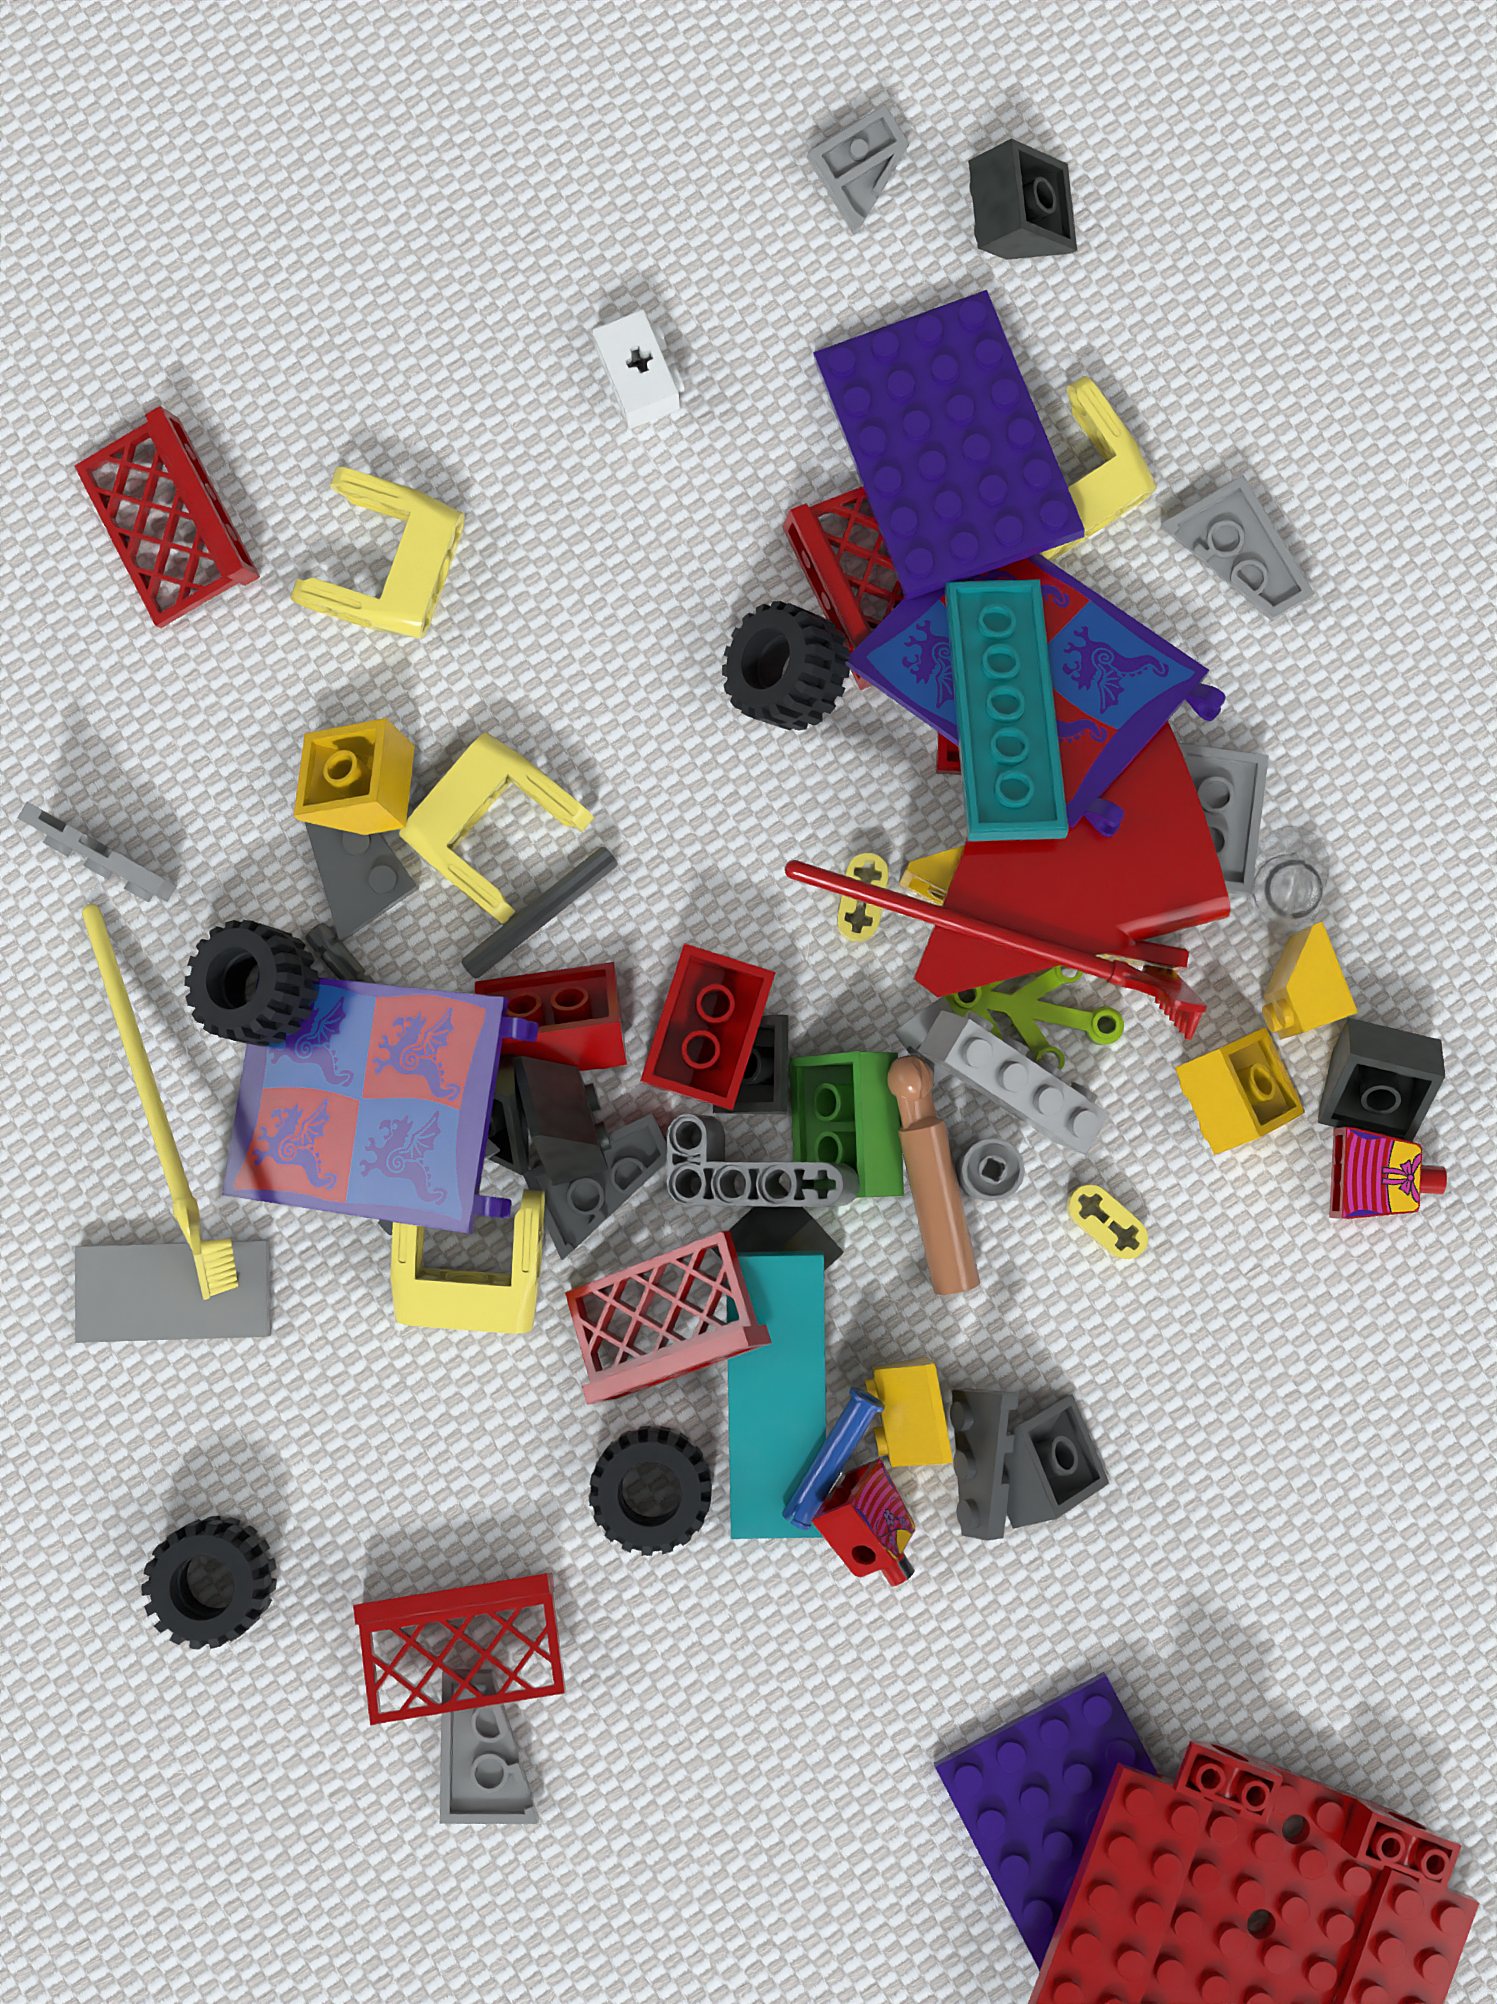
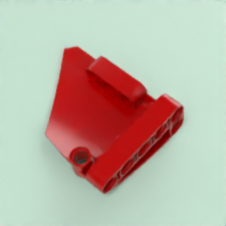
M1167 721L1100 797V799L1115 803L1124 811V817L1120 821V828L1113 836L1105 837L1083 816L1073 829L1068 826L1066 838L968 841L966 839L941 906L1094 956L1136 945L1135 942L1229 917L1230 900L1216 849L1196 788L1169 722ZM934 925L913 980L939 998L1059 966V964Z

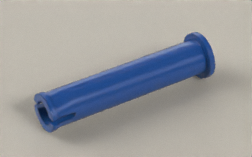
M855 1386L850 1388V1400L787 1507L782 1511V1516L786 1520H789L791 1516L794 1517L790 1523L800 1529L809 1530L812 1518L826 1499L876 1412H883L885 1409V1405L878 1398Z

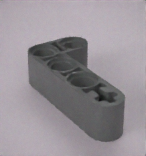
M682 1114L673 1119L668 1127L666 1184L669 1195L678 1204L692 1206L839 1207L851 1203L859 1192L860 1183L857 1173L849 1165L843 1163L725 1162L724 1127L713 1116ZM696 1125L700 1127L702 1133L701 1141L697 1147L694 1146L691 1140V1133ZM696 1172L701 1178V1189L697 1195L693 1193L690 1184L691 1178ZM740 1172L746 1180V1188L741 1196L736 1192L734 1186L735 1178ZM785 1172L791 1178L792 1183L791 1190L787 1196H784L779 1189L780 1177ZM813 1180H836V1189H813Z

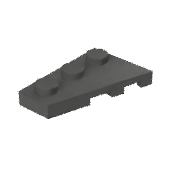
M305 822L334 925L341 942H344L419 889L380 832L362 835Z
M653 1113L608 1133L612 1149L604 1151L608 1170L556 1186L552 1185L543 1164L523 1175L529 1190H540L545 1193L544 1223L561 1260H564L667 1163V1143Z
M972 1388L951 1390L950 1421L954 1428L956 1453L953 1457V1467L958 1479L959 1502L956 1513L961 1526V1535L986 1541L1004 1538L1009 1481L1003 1472L1005 1453L1013 1452L1015 1437L1012 1432H1007L1009 1410L1018 1409L1019 1393Z

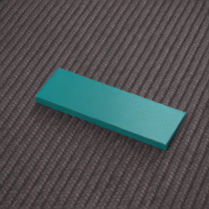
M1040 579L947 582L944 593L968 841L1066 838L1068 822Z
M823 1251L736 1252L758 1325H767L772 1344L727 1359L731 1539L824 1538L813 1522H811L809 1530H803L790 1523L794 1517L791 1516L789 1520H786L782 1516L783 1509L787 1507L826 1441ZM726 1295L727 1324L740 1319L735 1301L728 1295Z

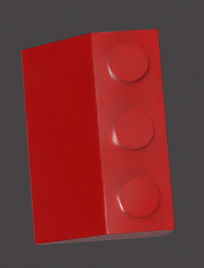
M684 943L641 1076V1084L733 1110L776 972Z
M614 962L475 981V994L509 999L506 1017L523 1018L527 1021L537 1022L539 1025L537 1039L534 1042L503 1038L500 1055L515 1053L516 1057L525 1056L575 1066L579 1068L580 1072L627 1065L624 1027Z

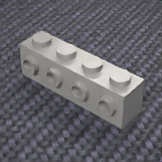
M941 1010L917 1052L1055 1143L1084 1155L1088 1153L1110 1113L1095 1104L1098 1097L1095 1093L1075 1082L1071 1086L1062 1082L1060 1079L1064 1073L1044 1060L1038 1059L1034 1063L1025 1057L1029 1051L1027 1047L1006 1035H1003L1000 1040L991 1034L990 1031L993 1028V1024L981 1016L968 1011L965 1017Z

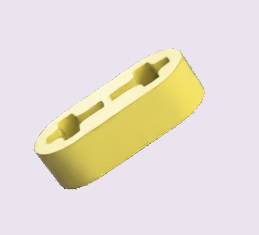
M862 853L850 861L845 876L861 880L859 876L854 875V870H862L865 863H870L874 865L873 872L880 875V880H872L871 884L887 888L889 869L886 862L879 855ZM841 895L837 915V928L840 934L846 940L853 943H862L869 940L876 933L879 926L882 908L866 903L864 918L871 920V926H863L860 933H855L852 931V924L845 921V915L851 916L854 914L857 901L859 900Z
M1088 1184L1075 1188L1069 1194L1066 1202L1068 1216L1105 1251L1116 1258L1128 1260L1136 1258L1144 1252L1148 1244V1233L1145 1226L1107 1191L1097 1185ZM1095 1194L1099 1198L1095 1206L1106 1216L1102 1222L1091 1214H1087L1084 1217L1080 1216L1079 1212L1082 1205L1078 1202V1199L1081 1195L1090 1198ZM1111 1222L1121 1229L1133 1227L1135 1231L1131 1238L1136 1242L1133 1248L1123 1246L1117 1249L1115 1244L1118 1241V1237L1108 1228Z

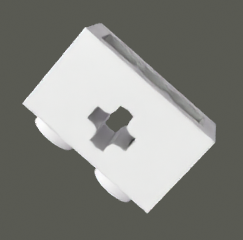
M644 309L592 329L595 349L629 429L680 410L678 393L684 391L682 379L675 364L667 366L661 352L667 349L663 333L657 322L649 324ZM641 363L642 367L645 370L648 369V371L640 374L639 369L633 366Z

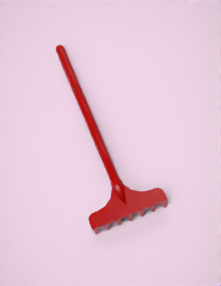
M791 860L784 867V872L790 879L1106 979L1107 983L1154 996V1003L1160 1004L1159 1009L1164 1010V1015H1169V1020L1174 1021L1175 1027H1179V1033L1184 1034V1039L1192 1040L1200 1018L1207 1009V1005L1174 969L1143 965L1141 971L1128 965L1125 961H1110L798 860Z

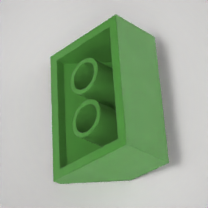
M856 1051L790 1058L794 1162H832L849 1165L855 1170L859 1178L860 1187L856 1198L904 1196L903 1158L897 1131L901 1127V1116L897 1098L891 1093L887 1085V1073L891 1064L898 1058V1052ZM813 1180V1189H836V1180Z

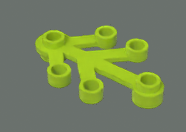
M1061 965L1055 966L1011 995L991 991L1003 982L999 981L973 988L975 999L971 1003L962 1002L958 997V993L944 996L957 1015L965 1017L967 1012L970 1011L993 1024L990 1033L1000 1040L1003 1036L988 1010L1007 1014L1035 1057L1034 1063L1041 1059L1044 1053L1051 1052L1058 1059L1056 1068L1062 1070L1065 1064L1064 1054L1060 1049L1050 1046L1034 1020L1082 1030L1087 1038L1097 1045H1108L1115 1042L1121 1037L1124 1030V1020L1121 1014L1112 1007L1103 1006L1087 1012L1037 1001L1064 983L1071 984L1076 982L1084 973L1077 971L1074 977H1066L1061 972ZM1102 1016L1109 1017L1113 1021L1114 1027L1109 1034H1104L1098 1029L1097 1023Z

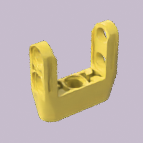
M1082 376L1068 385L1066 392L1071 403L1073 416L1106 463L1068 487L1085 528L1084 537L1039 553L1049 561L1057 559L1146 500L1157 489L1154 478L1136 441L1095 383L1087 376Z
M336 467L330 483V487L335 492L345 496L353 505L406 521L407 524L380 599L316 578L297 579L290 599L305 608L378 632L423 639L430 627L463 532L464 513L418 490L350 468Z
M485 732L468 747L409 816L406 828L400 830L399 836L441 875L499 923L504 925L514 914L515 910L506 902L500 890L456 855L453 850L511 782L564 826L574 827L578 831L583 832L592 822L594 816L525 757L488 732Z
M523 1190L521 1206L515 1215L512 1274L423 1267L424 1227L393 1222L390 1278L395 1321L409 1326L518 1334L531 1331L534 1327L541 1279L545 1211L544 1191Z

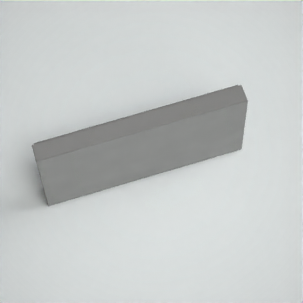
M270 1240L231 1241L238 1287L210 1296L206 1300H203L193 1251L189 1243L75 1246V1343L271 1336Z

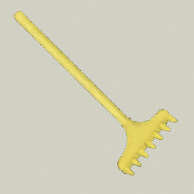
M88 904L82 910V917L173 1200L174 1218L177 1219L193 1251L203 1300H206L210 1296L238 1287L231 1238L203 1241L199 1206L196 1198L192 1196L101 910L97 905Z

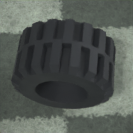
M772 601L771 606L764 603L756 607L755 615L748 613L742 618L743 625L740 629L735 627L731 634L733 638L730 646L726 645L724 656H727V662L722 665V676L727 677V681L723 686L726 694L732 696L731 704L748 717L790 731L791 729L805 730L808 727V723L814 726L823 721L822 714L824 712L831 714L836 707L835 699L837 696L842 697L846 689L842 687L844 678H849L850 667L845 666V661L850 658V652L848 647L843 646L846 640L842 631L836 629V624L789 602L787 604L782 601ZM789 658L787 669L782 676L783 668L785 666L786 661Z
M244 919L242 922L237 920L225 922V928L216 926L210 930V939H201L196 945V948L199 950L197 956H190L187 966L192 967L189 976H185L184 986L190 987V993L185 998L187 1006L195 1007L191 1014L195 1021L204 1024L203 1029L210 1034L257 1046H269L270 1042L279 1044L286 1041V1033L295 1035L301 1029L299 1024L301 1018L308 1020L312 1010L308 1006L311 1000H317L318 991L313 990V982L319 981L318 971L310 967L315 962V959L311 952L304 950L306 944L299 938L293 937L291 933ZM258 964L259 984L253 997L246 1003L244 996L245 982L249 972Z
M642 1426L638 1430L632 1432L629 1430L621 1434L617 1440L612 1441L607 1446L591 1474L590 1507L593 1506L594 1509L593 1519L597 1527L601 1525L606 1531L604 1536L611 1543L614 1540L622 1544L621 1549L631 1553L632 1549L642 1551L641 1556H652L653 1552L662 1551V1554L673 1552L675 1546L679 1544L684 1546L691 1540L692 1535L696 1531L699 1532L704 1524L707 1512H709L712 1496L708 1463L706 1464L703 1453L698 1446L694 1447L689 1442L687 1436L681 1432L679 1435L671 1432V1428L661 1426L658 1429ZM643 1462H657L667 1466L677 1476L680 1485V1496L677 1504L670 1512L658 1517H647L636 1513L626 1503L622 1492L623 1481L626 1474L635 1465Z
M210 1516L202 1521L198 1519L167 1536V1539L157 1545L151 1553L155 1557L146 1563L143 1574L149 1576V1580L141 1585L142 1596L150 1595L151 1602L145 1605L144 1608L147 1616L154 1613L158 1616L160 1621L154 1627L160 1634L166 1629L173 1632L169 1641L180 1645L185 1640L190 1641L189 1649L200 1650L206 1644H209L210 1649L218 1648L230 1640L232 1642L240 1637L268 1609L272 1601L269 1596L276 1590L277 1579L271 1578V1572L277 1568L275 1558L267 1559L265 1552L270 1549V1546L265 1539L259 1543L254 1538L258 1531L251 1525L243 1529L239 1526L241 1520L232 1517L225 1521H222L220 1516ZM209 1555L222 1561L231 1572L234 1592L231 1602L226 1607L213 1608L206 1606L192 1595L187 1582V1572L189 1564L195 1556Z

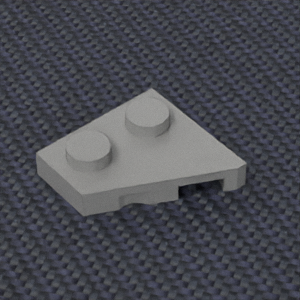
M886 104L815 147L807 155L808 161L853 234L861 228L909 146L908 140Z

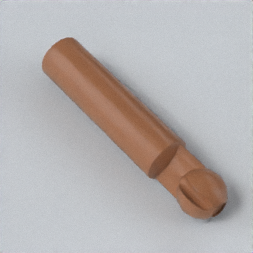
M907 1055L897 1058L891 1064L887 1073V1085L891 1093L897 1098L902 1126L897 1131L933 1291L938 1295L955 1294L979 1286L980 1278L945 1121L937 1118L931 1093L934 1073L929 1063L923 1058Z

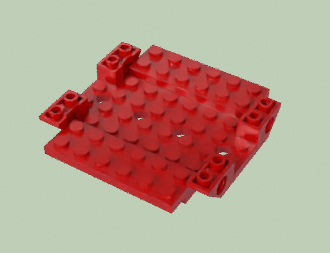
M1190 1740L1175 1780L1156 1773V1776L1120 1762L1117 1763L1028 2004H1444L1480 1903L1470 1895L1447 1887L1461 1849V1845L1458 1842L1393 1809L1215 1742ZM1291 1815H1301L1303 1820L1301 1831L1294 1837H1283L1282 1825L1284 1821ZM1256 1910H1267L1269 1918L1266 1926L1257 1932L1248 1931L1247 1921L1249 1916Z

